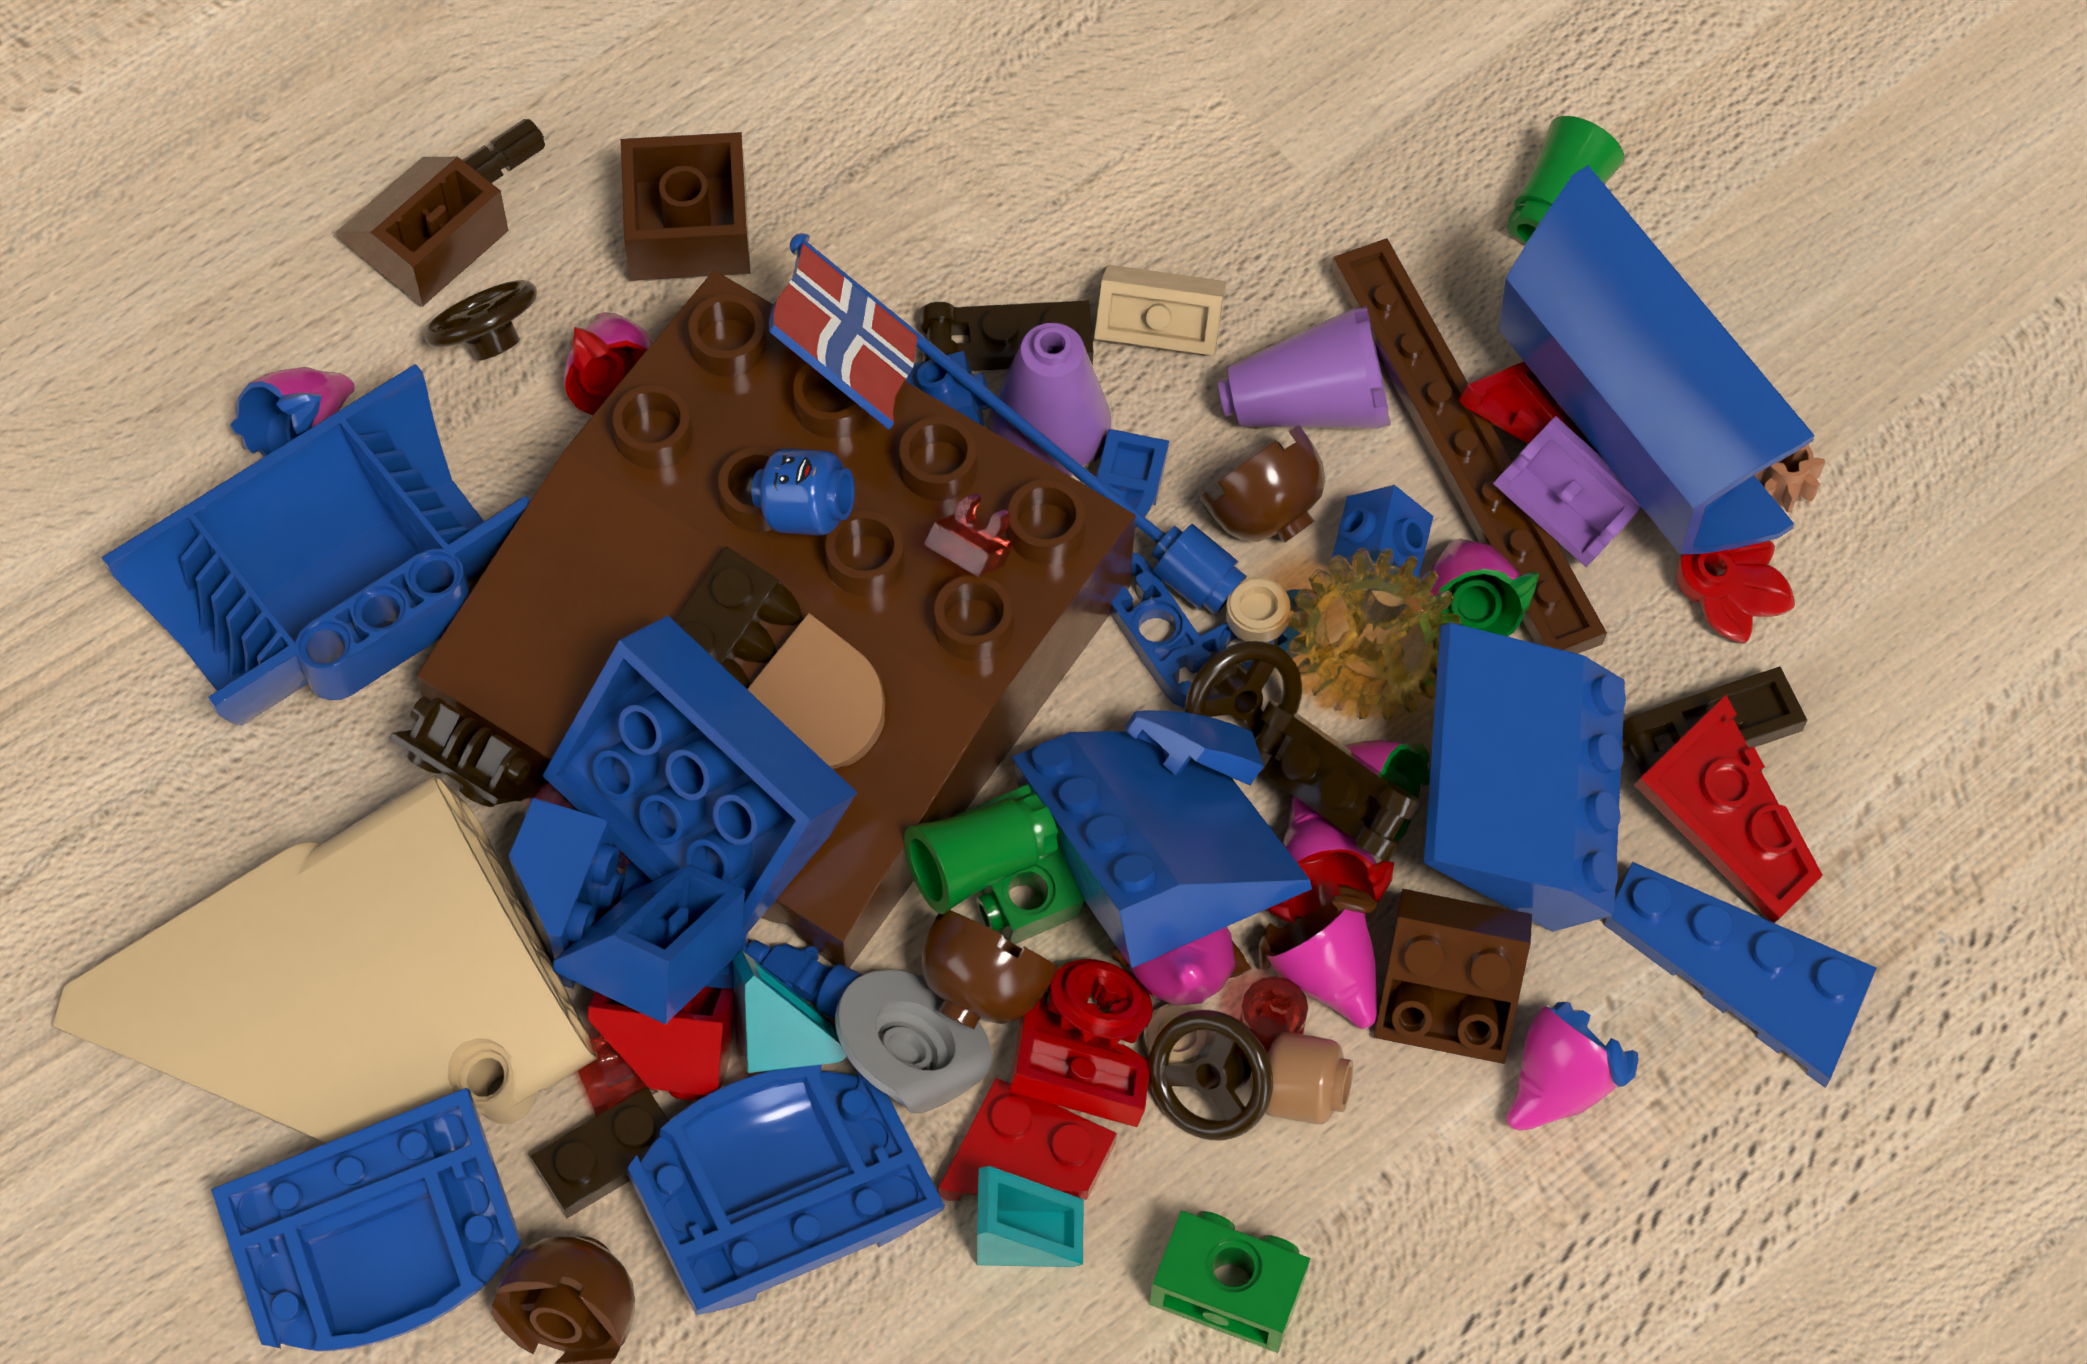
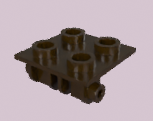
M425 696L421 697L415 703L410 713V718L416 722L413 730L392 732L390 736L391 740L409 750L407 758L413 764L432 773L441 774L443 772L461 783L459 791L465 797L480 805L494 807L497 804L513 801L520 802L523 799L549 795L553 791L552 787L529 774L531 763L524 759V750L516 747L499 735H493V731L487 727H483L476 732L478 726L476 720L471 717L464 719V713L439 697L433 700Z

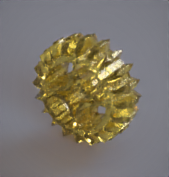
M1366 548L1356 550L1353 555L1352 566L1341 555L1333 557L1329 562L1330 574L1316 569L1309 577L1313 590L1301 589L1295 598V602L1303 611L1293 612L1288 620L1290 628L1302 633L1292 638L1289 643V651L1295 654L1308 655L1298 665L1300 675L1309 676L1316 673L1319 676V679L1312 688L1313 696H1321L1330 688L1337 693L1332 705L1334 711H1341L1348 700L1357 702L1356 714L1359 720L1368 717L1373 704H1377L1381 716L1387 720L1393 718L1396 713L1397 702L1407 712L1412 713L1420 705L1419 694L1426 698L1434 699L1436 696L1440 626L1448 623L1461 625V617L1459 615L1441 613L1451 605L1454 599L1452 592L1442 591L1433 595L1430 591L1439 578L1436 571L1427 572L1420 580L1412 574L1418 562L1415 556H1408L1401 568L1393 566L1394 555L1390 548H1384L1381 551L1376 564L1372 563ZM1371 589L1390 593L1402 600L1404 604L1398 606L1384 605L1377 600ZM1341 596L1347 606L1343 614L1347 619L1349 630L1344 632L1338 641L1331 644L1327 634V613L1330 604ZM1420 623L1424 636L1423 657L1414 668L1407 671L1402 661L1405 652L1400 638L1407 635L1411 627ZM1368 624H1373V631L1376 626L1381 627L1384 631L1390 629L1382 644H1377V636L1373 642L1366 637L1359 639ZM1363 662L1374 670L1377 677L1358 673L1346 664Z

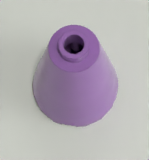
M1367 306L1352 308L1227 366L1229 379L1218 381L1225 417L1237 415L1239 426L1296 427L1300 425L1306 428L1379 429L1391 425Z
M1045 323L1034 327L1024 337L996 396L1080 465L1083 466L1092 459L1095 462L1103 454L1108 430L1111 429V412L1083 341L1075 330L1060 323ZM990 408L989 428L991 431L1068 476L1073 475Z

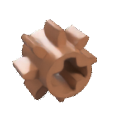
M1808 444L1797 452L1755 474V477L1780 507H1783L1786 512H1791L1794 503L1800 496L1809 501L1815 499L1820 486L1817 478L1821 475L1825 459L1813 458V452Z

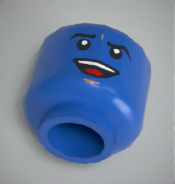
M795 448L778 449L769 457L765 468L759 469L756 472L752 483V499L755 507L762 510L766 523L776 532L826 535L834 531L840 521L846 520L851 514L855 499L854 478L852 472L848 468H844L842 461L831 451Z

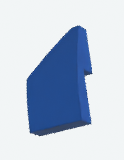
M1144 710L1135 711L1125 725L1126 731L1133 738H1140L1162 748L1166 759L1163 765L1175 776L1179 775L1190 759L1193 758L1202 765L1250 786L1264 767L1252 731L1229 722L1186 712Z

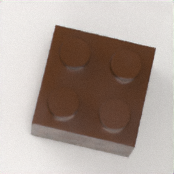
M742 132L620 139L624 244L630 280L709 276L713 270L722 275L751 274Z

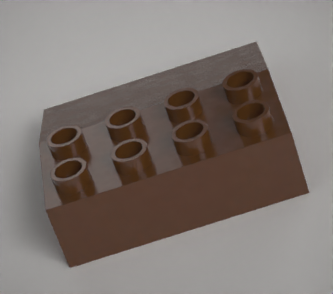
M713 270L563 451L416 677L422 697L425 696L430 700L437 697L441 698L452 707L464 713V719L471 717L478 723L477 730L487 727L493 731V735H499L511 744L524 750V759L531 763L529 774L543 783L554 787L543 777V774L620 639L666 616L675 621L726 546L779 579L797 600L803 620L810 613L858 650L876 669L884 689L885 722L878 740L860 760L851 765L833 769L857 791V794L829 838L761 917L775 923L790 924L811 947H816L818 953L834 966L842 964L850 968L914 881L905 853L904 834L907 827L948 819L966 811L1109 617L1111 602L1123 586L1129 590L1136 514L907 381L903 383L895 396L894 424L890 430L887 429L769 332V317L773 306L771 302ZM795 448L831 451L842 461L843 467L848 468L852 472L855 484L853 509L850 516L846 520H841L839 525L830 534L806 535L776 532L766 523L762 510L755 507L752 499L754 476L759 469L765 468L769 457L778 449ZM763 620L759 622L770 634L777 652L800 625L781 626L770 624ZM737 657L734 659L744 670L750 685L769 663L749 662Z

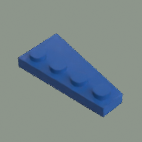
M1632 862L1615 899L1614 915L1607 917L1604 925L1672 976L1680 974L1704 992L1702 998L1722 1013L1729 1010L1758 1032L1756 1038L1779 1054L1783 1050L1808 1069L1806 1074L1824 1088H1826L1833 1075L1877 967L1635 862Z

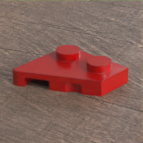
M1045 992L1037 1005L1019 1019L1008 1092L1138 1127L1146 1107L1149 1061L1125 1044L1117 1043L1110 1049L1100 1038L1095 1037L1084 1044L1082 1032L1077 1029L1062 1030L1061 1016L1049 1011L1048 1006L1045 1005L1049 994Z
M996 1077L938 1188L940 1197L947 1201H960V1195H978L979 1168L991 1166L1087 1200L1116 1144L1117 1133L1057 1105L1008 1092L1010 1083Z

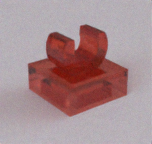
M974 493L959 501L954 515L934 522L924 545L972 574L981 577L1003 567L1014 544L1000 536L1009 527L1010 513L1004 509L993 514L987 527L981 525L976 519L975 512L982 496Z
M603 1036L589 1041L593 1053L596 1052L598 1058L577 1071L595 1117L643 1088L648 1087ZM648 1087L652 1095L658 1093V1090H653Z

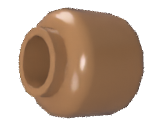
M1281 1032L1272 1042L1269 1051H1266L1273 1073V1092L1266 1110L1267 1114L1306 1123L1324 1124L1329 1121L1334 1111L1344 1112L1352 1084L1353 1061L1344 1059L1340 1044L1331 1039L1293 1032ZM1251 1072V1089H1252V1087H1253V1076H1252V1072Z

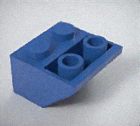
M533 798L509 858L521 903L553 964V961L575 941L581 939L584 933L602 918L605 910L609 911L619 902L625 877L618 870L619 848L613 846L608 820ZM558 974L565 987L574 989L575 981Z
M691 865L682 867L630 891L589 928L581 939L575 941L553 961V971L661 1023L667 1024L741 951L745 890Z

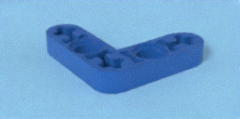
M1133 552L1131 576L1137 575L1135 577V592L1141 603L1133 609V597L1127 588L1123 586L1111 602L1110 615L1164 695L1173 704L1185 708L1191 682L1188 680L1178 683L1180 669L1186 667L1192 674L1198 673L1210 659V651L1217 654L1225 649L1232 640L1239 637L1230 630L1227 622L1200 636L1163 582L1153 573V568L1149 562L1141 555ZM1292 589L1286 591L1290 600V611H1293L1298 617L1310 615L1308 627L1302 630L1296 623L1290 624L1277 639L1278 647L1286 651L1292 658L1306 652L1320 642L1326 623V609L1323 602L1315 594L1300 589ZM1160 618L1168 621L1173 626L1175 632L1166 641L1152 642L1140 633L1139 628L1147 620ZM1254 660L1241 663L1249 669Z

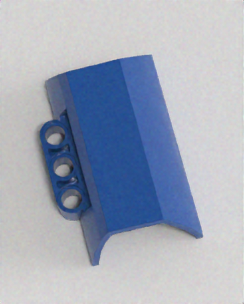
M1587 165L1571 176L1505 279L1499 331L1679 554H1704L1730 550L1780 538L1793 529L1794 523L1755 477V474L1813 442L1815 435L1595 172Z
M414 364L101 558L111 575L185 649L217 690V692L208 697L217 714L235 725L243 726L307 684H309L312 692L326 700H342L352 696L439 640L471 593L468 581L486 570L525 511L530 500L527 496H524L484 522L452 480L434 422L424 375L421 369Z

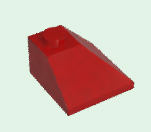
M704 987L667 1024L661 1023L595 992L588 1007V1020L650 1089L668 1091L670 1095L678 1099L698 1100L721 1088L728 1068L735 1027L734 989Z

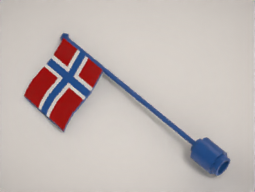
M799 233L791 239L790 250L793 255H797L791 281L771 308L769 317V332L889 430L894 424L895 396L913 369L917 347L1086 486L1136 514L1135 526L1157 543V546L1151 553L1159 561L1153 570L1154 574L1198 610L1205 606L1216 615L1225 606L1228 596L1247 577L1236 567L1239 562L1236 558L1193 523L1184 532L1174 525L1165 534L809 244L810 236L808 234Z

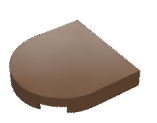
M808 613L747 689L832 769L841 766L845 767L860 760L876 743L884 726L885 695L876 669L858 650L810 613Z

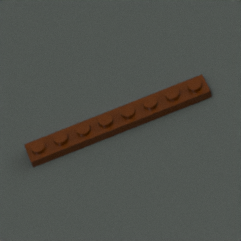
M1388 238L1333 257L1332 274L1351 308L1367 306L1372 338L1376 345L1378 358L1479 543L1488 544L1495 548L1521 575L1529 572L1540 573L1529 610L1525 612L1522 619L1534 643L1576 654L1602 645L1607 632L1556 540L1493 484L1511 465L1512 461L1490 421L1465 408L1459 401L1468 382Z

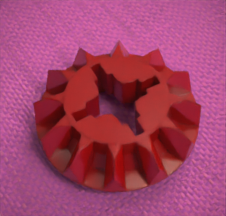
M1081 959L1069 962L1056 971L1048 988V991L1051 993L1048 1010L1061 1016L1062 1030L1077 1029L1082 1032L1084 1044L1093 1037L1100 1038L1110 1049L1120 1040L1135 1043L1141 1032L1147 1028L1152 1017V1001L1147 990L1131 973L1109 962L1095 959ZM1090 995H1092L1093 1000H1097L1100 1008L1109 1009V1012H1100L1096 1004L1087 1003Z

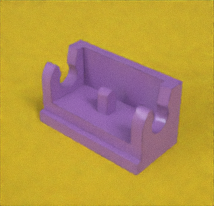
M1556 416L1493 483L1586 568L1642 508L1605 460Z

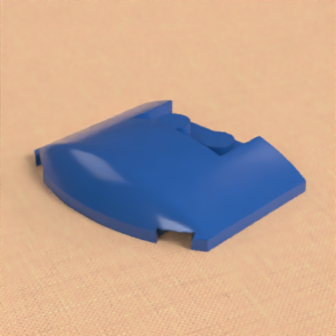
M821 1064L772 1070L736 1081L710 1093L673 1117L660 1129V1137L653 1143L641 1162L636 1155L628 1166L627 1174L695 1315L712 1313L755 1301L757 1294L873 1244H877L879 1248L943 1211L945 1205L889 1096L871 1084L857 1069V1076L829 1071L821 1072Z
M468 1088L211 1189L261 1345L280 1349L281 1344L316 1352L339 1351L373 1345L408 1334L453 1311L474 1296L494 1277L508 1256L513 1257L523 1244L470 1089Z

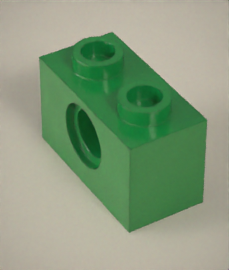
M1181 1210L1152 1283L1150 1305L1278 1353L1304 1285L1311 1258L1299 1254V1248L1283 1238L1263 1235L1261 1239L1236 1231L1235 1225L1230 1220L1218 1214L1199 1211L1197 1215H1193ZM1223 1265H1237L1247 1272L1250 1280L1242 1286L1229 1287L1222 1284L1216 1278L1214 1271Z

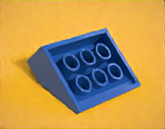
M669 616L618 641L543 774V777L580 812L608 820L613 844L652 881L682 867L691 865L744 889L742 939L829 838L857 794L856 790Z
M1454 623L1440 626L1424 864L1511 910L1532 914L1533 922L1552 932L1613 916L1615 911V889L1618 880L1617 845L1618 826L1621 818L1619 802L1621 766L1623 763V714L1626 704L1625 680L1584 655Z
M1127 731L1069 732L1012 756L1018 787L1029 784L1033 793L1037 794L1041 802L1048 806L1058 830V846L1085 902L1131 968L1312 889L1308 876L1233 778L1202 765L1193 758L1190 759L1183 771L1175 776L1163 765L1166 759L1162 748L1140 738L1135 739Z

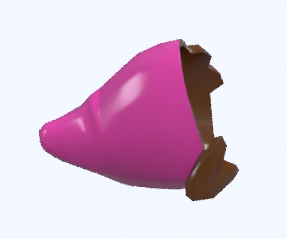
M1338 884L1339 896H1334L1330 903L1294 921V924L1290 923L1281 929L1271 923L1268 924L1259 942V969H1269L1272 966L1294 988L1334 1009L1349 1019L1356 1027L1366 1029L1376 1021L1377 993L1375 958L1366 925L1365 913L1374 911L1378 903L1365 891Z
M1225 927L1131 969L1151 997L1176 1006L1203 1003L1218 993L1229 978L1243 975L1252 968L1247 963L1243 953L1233 942L1229 928ZM1115 947L1110 952L1113 959L1122 965L1130 967L1121 952Z

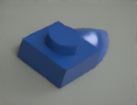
M1109 429L1097 478L1145 517L1152 505L1156 506L1168 456L1169 441Z

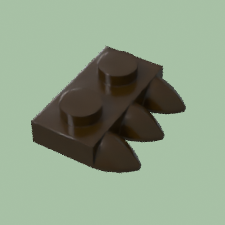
M726 546L675 622L748 689L750 687L749 679L742 667L734 660L735 657L749 662L763 663L770 662L777 653L773 639L759 622L763 620L770 624L787 626L800 624L803 618L797 600L779 579Z

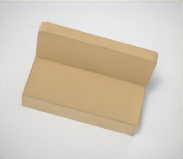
M1108 265L1101 281L1094 339L1215 356L1226 282Z

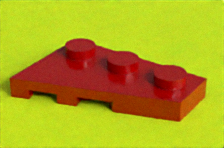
M1725 695L1634 786L1768 921L1775 923L1823 874L1787 807L1779 805L1762 773L1765 766L1755 747H1748L1733 719L1737 714L1727 695Z

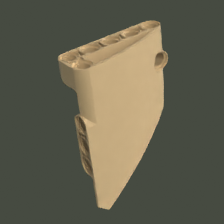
M436 774L323 844L305 842L282 851L65 984L53 1022V1027L181 1080L325 1144L464 1088L470 1089L479 1116L484 1115L489 1120L498 1124H510L522 1119L530 1111L535 1102L536 1092L541 1089H549L598 1058L594 1044L558 973L553 971V964L485 830L465 801ZM504 1075V1082L500 1089L494 1094L487 1096L491 1083L497 1077Z

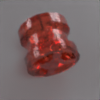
M1277 976L1262 978L1253 983L1244 994L1239 1021L1250 1028L1258 1037L1265 1050L1269 1051L1272 1042L1281 1032L1304 1033L1309 1009L1306 995L1297 984L1289 979ZM1270 1005L1282 1011L1286 1010L1287 1013L1281 1015L1276 1011H1272Z

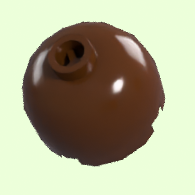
M1300 425L1288 431L1295 440V443L1284 449L1279 441L1275 440L1221 479L1218 484L1225 493L1215 499L1210 491H1205L1198 497L1212 519L1226 533L1242 541L1260 542L1278 534L1281 540L1286 543L1315 522L1308 511L1322 497L1326 481L1323 462L1315 446Z
M952 910L944 914H937L922 949L921 971L926 984L937 996L944 1000L939 1012L975 1030L980 1019L997 1024L1019 1020L1037 1005L1046 992L1058 967L1025 946L1022 949L1006 940L1004 935Z
M550 1236L535 1241L523 1249L502 1276L497 1286V1295L492 1303V1315L501 1330L519 1347L534 1354L538 1343L564 1351L565 1353L554 1364H611L628 1337L635 1314L634 1286L625 1267L603 1243L594 1238L584 1236Z

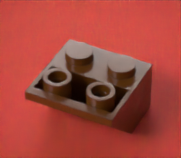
M458 156L422 157L337 231L338 239L423 307L509 230L500 189Z
M1402 888L1374 1038L1505 1064L1531 945L1532 914Z

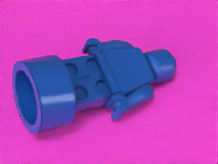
M753 940L747 945L746 954L800 997L816 1004L818 1012L835 1019L838 1002L847 987L858 977L864 975L842 964L832 968L817 961L819 956L816 947L797 948L790 944L775 945L771 950L770 946L757 940Z

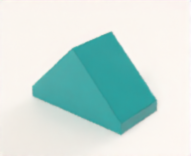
M743 950L733 958L736 1047L748 1073L839 1063L847 1057L839 1042L834 1023Z
M991 1166L979 1168L977 1265L1076 1267L1083 1265L1084 1199Z

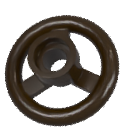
M515 280L490 287L469 296L440 313L427 325L424 331L425 341L433 347H449L468 341V345L476 360H485L499 355L520 341V337L511 320L521 315L534 303L537 297V288L530 281Z
M1246 641L1229 646L1215 654L1199 670L1190 685L1185 702V712L1207 717L1231 714L1236 719L1244 720L1249 730L1252 731L1254 739H1256L1264 724V721L1260 718L1263 713L1261 710L1263 703L1262 689L1274 668L1280 673L1283 682V696L1280 704L1296 713L1302 698V679L1299 669L1286 651L1268 642ZM1254 660L1249 669L1241 663Z
M1195 1010L1172 1019L1156 1037L1149 1056L1150 1085L1158 1105L1177 1127L1201 1139L1220 1141L1239 1137L1256 1126L1264 1116L1271 1101L1273 1073L1265 1048L1250 1028L1238 1019L1219 1011ZM1197 1030L1216 1032L1213 1042L1199 1052L1196 1060L1189 1064H1169L1171 1052L1175 1044L1183 1036ZM1210 1064L1218 1069L1221 1080L1213 1074ZM1252 1072V1093L1247 1105L1244 1106L1235 1091L1248 1082ZM1172 1086H1194L1201 1094L1211 1096L1225 1120H1209L1192 1113L1177 1098Z

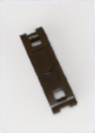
M1269 700L1260 716L1264 724L1255 739L1264 764L1261 772L1353 838L1355 844L1378 858L1390 861L1399 844L1395 839L1404 819H1413L1421 801L1293 710ZM1288 735L1292 739L1283 755L1280 756L1277 753Z

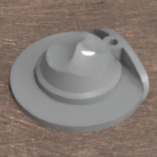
M878 970L866 973L854 980L841 996L836 1008L835 1026L839 1042L846 1056L859 1073L871 1084L904 1105L910 1113H923L950 1102L972 1088L988 1074L993 1063V1054L987 1035L980 1022H978L975 1030L941 1014L939 1010L944 1000L927 986L924 977L901 970Z

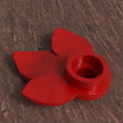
M1772 541L1704 554H1681L1678 560L1676 580L1680 590L1689 599L1701 603L1705 619L1711 628L1720 635L1735 642L1745 644L1749 640L1753 627L1752 616H1779L1791 611L1795 606V598L1788 580L1776 568L1768 565L1775 550V545ZM1705 567H1707L1713 573V575L1710 574Z

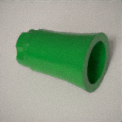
M1559 116L1554 118L1549 125L1542 149L1532 171L1514 202L1515 209L1507 221V228L1510 234L1526 245L1571 176L1587 165L1606 184L1624 163V152L1616 139L1606 130L1588 120L1575 116Z
M1030 793L1015 800L1006 798L984 808L948 819L909 826L905 830L904 845L908 865L920 893L934 911L944 914L975 893L1011 875L1034 867L1038 860L1055 854L1058 850V830L1048 806L1041 802L1037 794Z

